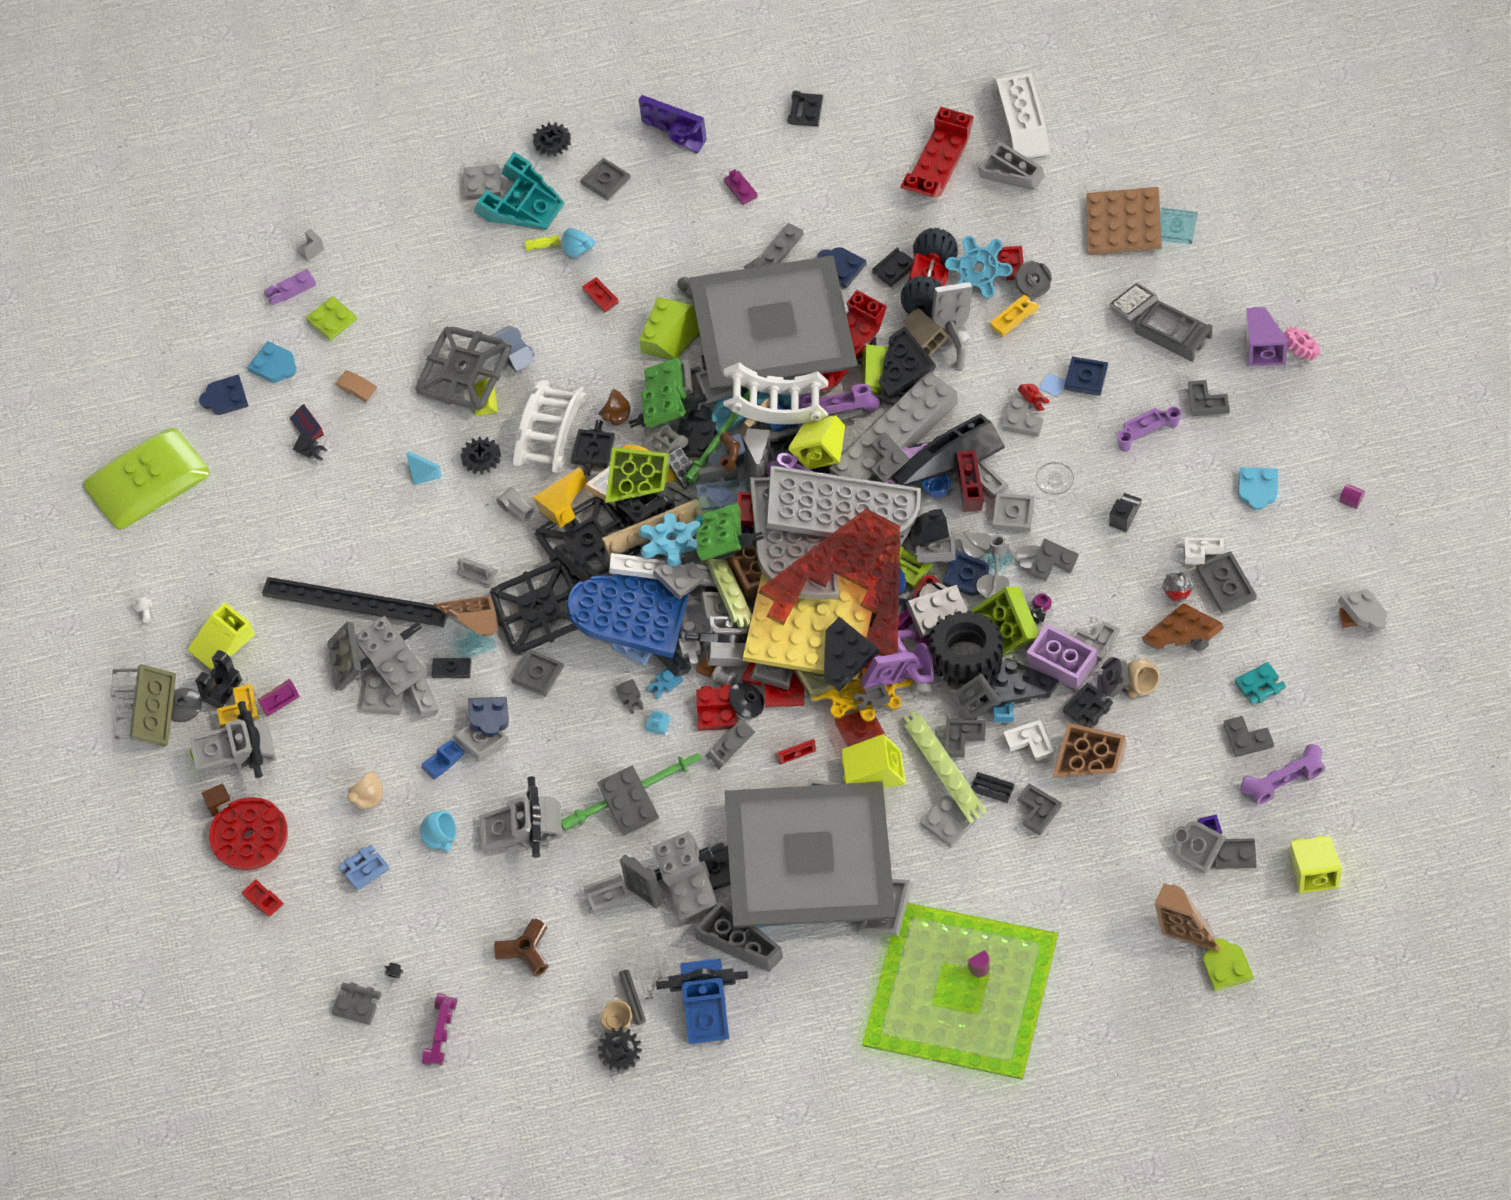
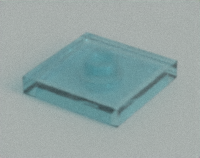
M1162 207L1160 214L1161 240L1192 244L1198 212Z

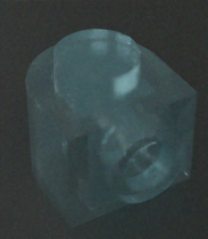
M1007 550L1003 557L998 558L999 571L1004 566H1008L1013 559ZM990 551L988 564L995 569V556Z

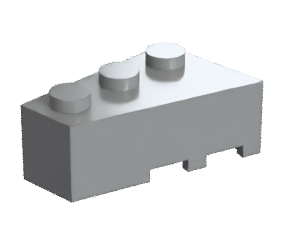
M998 141L978 167L981 178L1035 190L1045 177L1042 166L1001 141Z

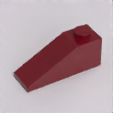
M976 450L958 451L956 454L963 512L982 511L984 497Z

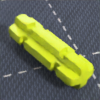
M552 235L551 238L549 236L536 238L535 241H532V239L525 241L527 251L534 250V248L551 247L550 245H560L559 235Z

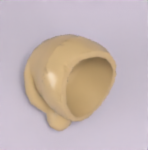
M1139 658L1127 663L1130 682L1125 689L1128 691L1129 697L1135 699L1139 694L1147 695L1157 687L1160 680V673L1156 665L1147 659Z
M370 771L358 783L348 789L347 800L354 802L359 809H372L377 806L383 797V786L379 777L373 771Z

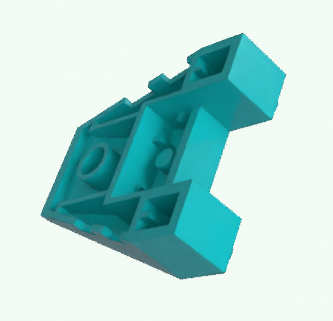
M513 152L505 163L501 174L513 181L514 184L503 199L486 190L477 202L474 213L488 222L546 230L565 202L551 186L545 183L541 174H538L532 168L533 165L527 159Z

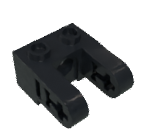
M658 493L615 501L620 517H623L626 523L632 526L673 509L675 502L669 496L663 495L645 506V504L657 497Z
M217 650L211 658L214 668L211 670L210 675L201 672L195 682L202 701L216 708H222L234 693L233 688L240 685L242 678L239 671L234 668L230 656L221 650Z

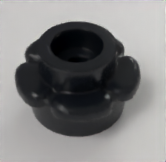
M389 963V966H384L386 969L384 974L389 977L399 979L401 973H403L399 964Z

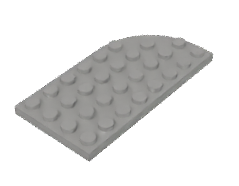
M771 466L766 528L863 543L890 541L906 533L914 524L920 509L921 488Z
M769 477L750 478L755 533L762 531L763 535L761 536H764V539L756 541L757 559L766 578L782 591L796 597L814 600L839 599L833 538L766 528Z

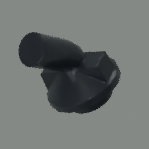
M1036 607L1035 610H1030L1036 625L1044 622L1046 611H1043L1044 607Z

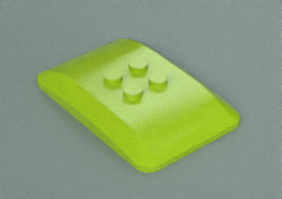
M168 428L139 443L98 469L85 479L84 488L116 529H125L205 480L209 476L210 471L180 431L176 428Z

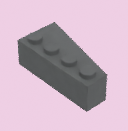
M722 901L694 928L696 940L768 972L783 958L781 946L756 927L733 928L732 909Z

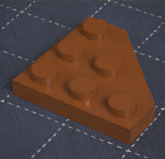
M1183 603L1145 634L1142 639L1145 644L1157 650L1163 649L1164 645L1175 643V646L1190 644L1191 640L1200 638L1202 641L1210 640L1224 627L1222 622Z

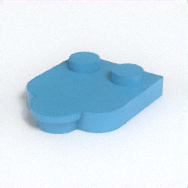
M269 341L266 342L247 366L249 372L272 383L280 382L283 378L293 377L297 369L293 353Z

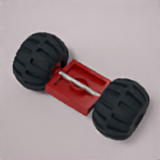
M939 228L924 230L914 241L912 267L908 281L902 288L900 295L902 307L908 315L913 310L919 308L932 319L935 287L945 286L949 272L945 262L950 257L957 258L958 246L955 238L950 232L944 229L940 230Z

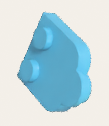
M1240 467L1239 498L1242 502L1250 504L1255 510H1262L1267 504H1272L1277 500L1278 468Z

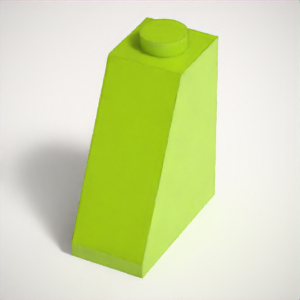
M866 344L862 351L861 384L869 385L872 394L877 395L882 391L879 380L880 376H882L883 363L888 347Z

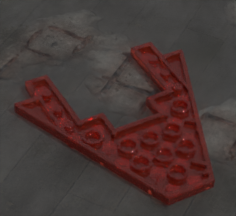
M864 509L760 588L759 594L774 601L766 617L784 626L807 580L809 579L825 588L831 575L835 573L867 590L860 606L877 614L866 636L880 650V653L875 657L898 654L900 525L868 509ZM872 660L865 666V668L868 669Z

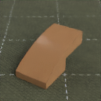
M345 370L335 383L349 395L353 393L365 403L377 389V386L348 370Z

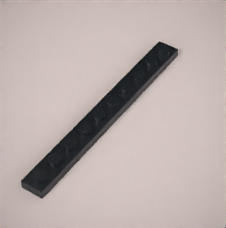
M565 543L554 547L552 552L582 582L590 580V577L600 576L574 550L573 546ZM676 651L674 652L673 659L654 654L675 676L687 674L691 669V666Z
M267 577L262 591L264 597L381 617L385 616L387 618L419 622L439 627L445 626L448 617L431 604Z

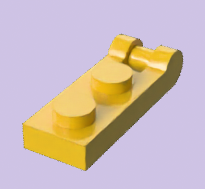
M1023 295L990 322V328L1004 337L1030 314H1034L1038 310L1039 305L1031 302L1027 295Z

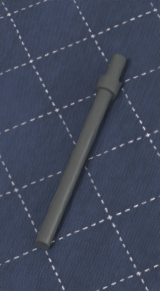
M858 409L836 416L843 422L863 416V411ZM802 425L777 432L776 430L770 431V442L773 443L780 438L797 434Z

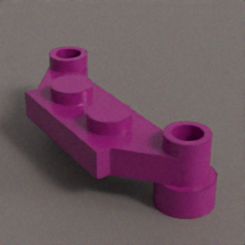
M437 993L435 1009H439V1015L434 1032L432 1049L424 1048L422 1064L443 1065L445 1053H441L443 1042L447 1043L449 1030H446L447 1024L452 1022L453 1012L451 1010H456L457 998Z

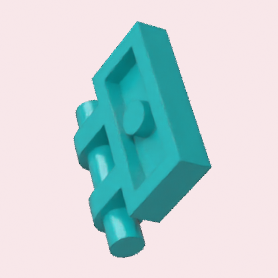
M1269 662L1235 678V684L1244 697L1250 694L1253 695L1248 698L1251 705L1257 702L1262 703L1265 701V698L1271 695L1275 696L1286 688L1283 681L1277 684L1274 683L1278 681L1279 676ZM1266 686L1268 687L1267 689L1260 691V689Z

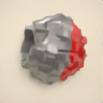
M1183 572L1171 573L1166 575L1162 589L1172 601L1187 599L1193 590L1194 584L1191 578Z

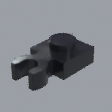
M301 433L292 449L308 458H311L313 454L320 461L323 458L318 455L321 450L327 452L324 446H317L318 441Z

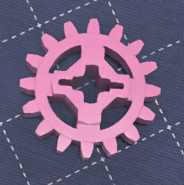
M1292 326L1285 331L1284 335L1288 341L1287 347L1294 352V355L1313 361L1320 354L1321 348L1318 347L1319 344L1310 336L1309 332L1302 329L1300 331L1297 327L1293 328Z

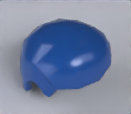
M943 474L922 481L923 490L931 498H942L949 492L951 480L947 474Z

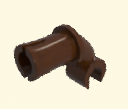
M724 432L720 435L719 440L727 448L729 454L722 457L720 463L727 472H731L736 466L735 461L739 454L740 443L735 441L729 432Z

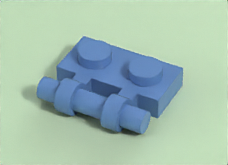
M372 845L358 850L359 853L352 858L348 857L344 860L343 864L338 866L342 873L348 869L350 870L345 873V876L356 891L390 869L378 852L372 856L370 855L375 852ZM363 859L365 860V861H363L362 863H360L359 865H357V866L355 865V864H357L358 862H360L361 860H363Z

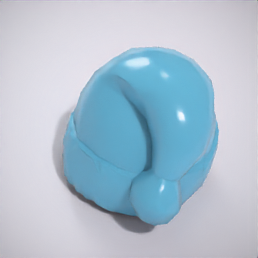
M568 228L562 236V249L571 258H577L587 250L592 249L596 244L589 235L573 228Z
M445 810L434 811L426 816L421 823L420 835L422 841L432 849L451 850V842L456 839L457 835L455 820Z

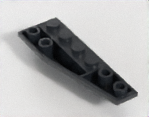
M980 413L934 439L894 473L892 479L899 485L910 486L958 470L956 454L958 451L976 450L977 462H980L1004 449L1005 445L993 423Z

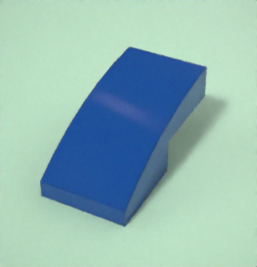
M450 740L437 748V754L424 761L421 768L435 780L451 768L465 754V751L456 742Z

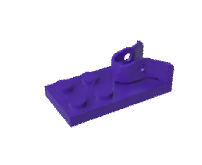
M644 95L640 96L638 101L641 121L643 123L659 128L662 131H667L669 138L674 143L686 147L695 154L699 153L707 141L704 117Z

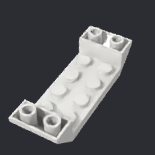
M1025 71L993 77L996 92L1000 95L1009 128L1011 148L1027 158L1050 155L1047 129L1032 74Z

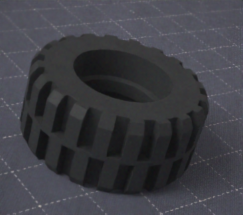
M958 611L954 615H946L944 620L940 619L932 628L931 635H929V651L932 654L933 670H935L939 677L943 676V680L950 683L951 681L954 682V685L958 686L960 684H967L981 673L986 680L992 678V675L998 672L1003 657L1002 632L999 631L998 625L993 623V620L989 617L985 618L983 614L978 612L974 614L973 611H967V613ZM959 642H973L983 649L973 655H959L949 648Z

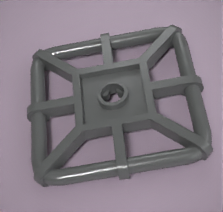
M444 327L431 354L426 358V365L415 387L416 393L424 397L443 401L447 405L454 404L469 409H483L496 381H499L501 377L500 373L512 348L511 343L501 338L485 335L481 331L474 332L458 327ZM452 334L472 338L468 348L458 347ZM446 337L452 347L447 359L437 357ZM480 341L496 345L482 353L475 351ZM502 352L494 371L482 368L486 359ZM434 364L444 365L440 374L426 380ZM464 364H466V368H465V369L461 370V369L459 368L460 366H463ZM478 375L490 377L479 399L474 388ZM442 381L451 383L446 394L427 390ZM458 385L469 387L474 402L453 397Z

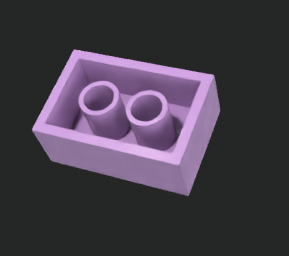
M1046 624L1027 651V665L1075 690H1078L1097 663V649Z

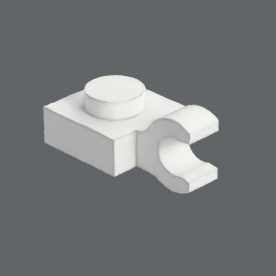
M679 638L682 657H689L691 670L696 669L698 666L697 655L702 654L699 641L683 643L682 638Z

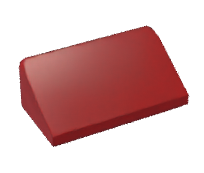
M810 739L776 752L775 755L779 764H784L816 752L815 740Z

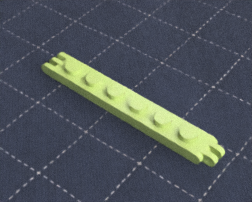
M727 559L706 561L732 622H736L738 627H743L744 625L745 627H750L752 614Z
M911 711L912 720L907 715L904 717L907 722L904 725L968 821L973 823L972 814L978 819L980 814L977 810L980 809L983 814L987 810L920 713L917 715L914 711Z

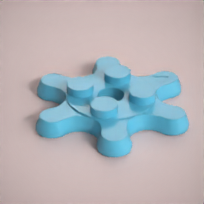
M966 236L962 241V245L965 248L964 255L960 258H948L945 266L950 271H958L961 278L957 284L970 282L972 287L977 286L981 289L984 297L991 298L995 294L993 280L997 276H1009L1012 273V266L1008 263H1000L997 260V254L1003 247L999 239H993L988 246L981 248L977 246L974 237ZM981 263L984 265L982 272L974 270L976 264Z
M666 513L663 517V523L657 524L656 527L649 525L641 526L639 535L651 541V543L643 546L641 555L644 558H652L657 554H662L667 557L668 565H680L681 554L697 549V540L693 539V536L697 534V527L702 526L699 521H692L688 524L677 522L673 513ZM672 535V537L676 539L669 540L668 538H670V536Z

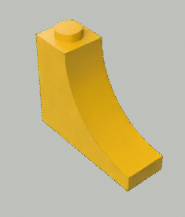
M578 467L533 497L539 512L560 528L576 518L571 505L576 495L588 483L583 470Z

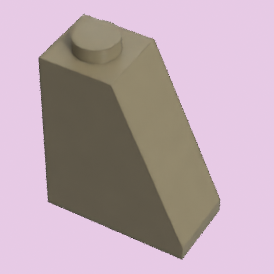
M919 308L913 310L904 320L906 328L929 357L949 338L946 332Z

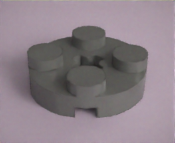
M1028 261L1018 268L1014 279L1016 287L1023 295H1027L1029 298H1038L1050 289L1052 275L1045 264ZM1030 275L1037 277V284L1030 282Z
M1115 657L1107 659L1101 669H1104L1102 676L1098 675L1097 686L1099 691L1106 696L1115 697L1123 688L1129 685L1130 678L1128 677L1127 661Z

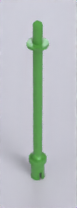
M749 390L743 396V399L749 401ZM731 413L701 458L693 461L691 469L684 476L685 480L689 478L688 483H695L699 477L698 469L706 467L705 464L709 459V455L713 454L721 442L719 440L720 435L729 431L739 414Z
M696 753L684 760L679 756L678 763L641 781L644 788L680 770H683L685 773L688 772L687 766L699 761L701 755ZM603 800L585 810L577 809L573 814L561 819V826L564 831H567L578 824L582 825L587 817L609 806L606 800Z

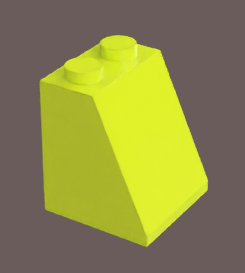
M836 415L822 418L819 421L803 423L790 444L789 451L807 469L840 463L845 425Z
M884 734L842 749L843 757H841V763L845 771L843 775L845 784L883 782V788L906 784L901 749Z
M1317 836L1312 839L1300 838L1291 841L1290 855L1299 894L1339 888L1342 868L1331 836Z

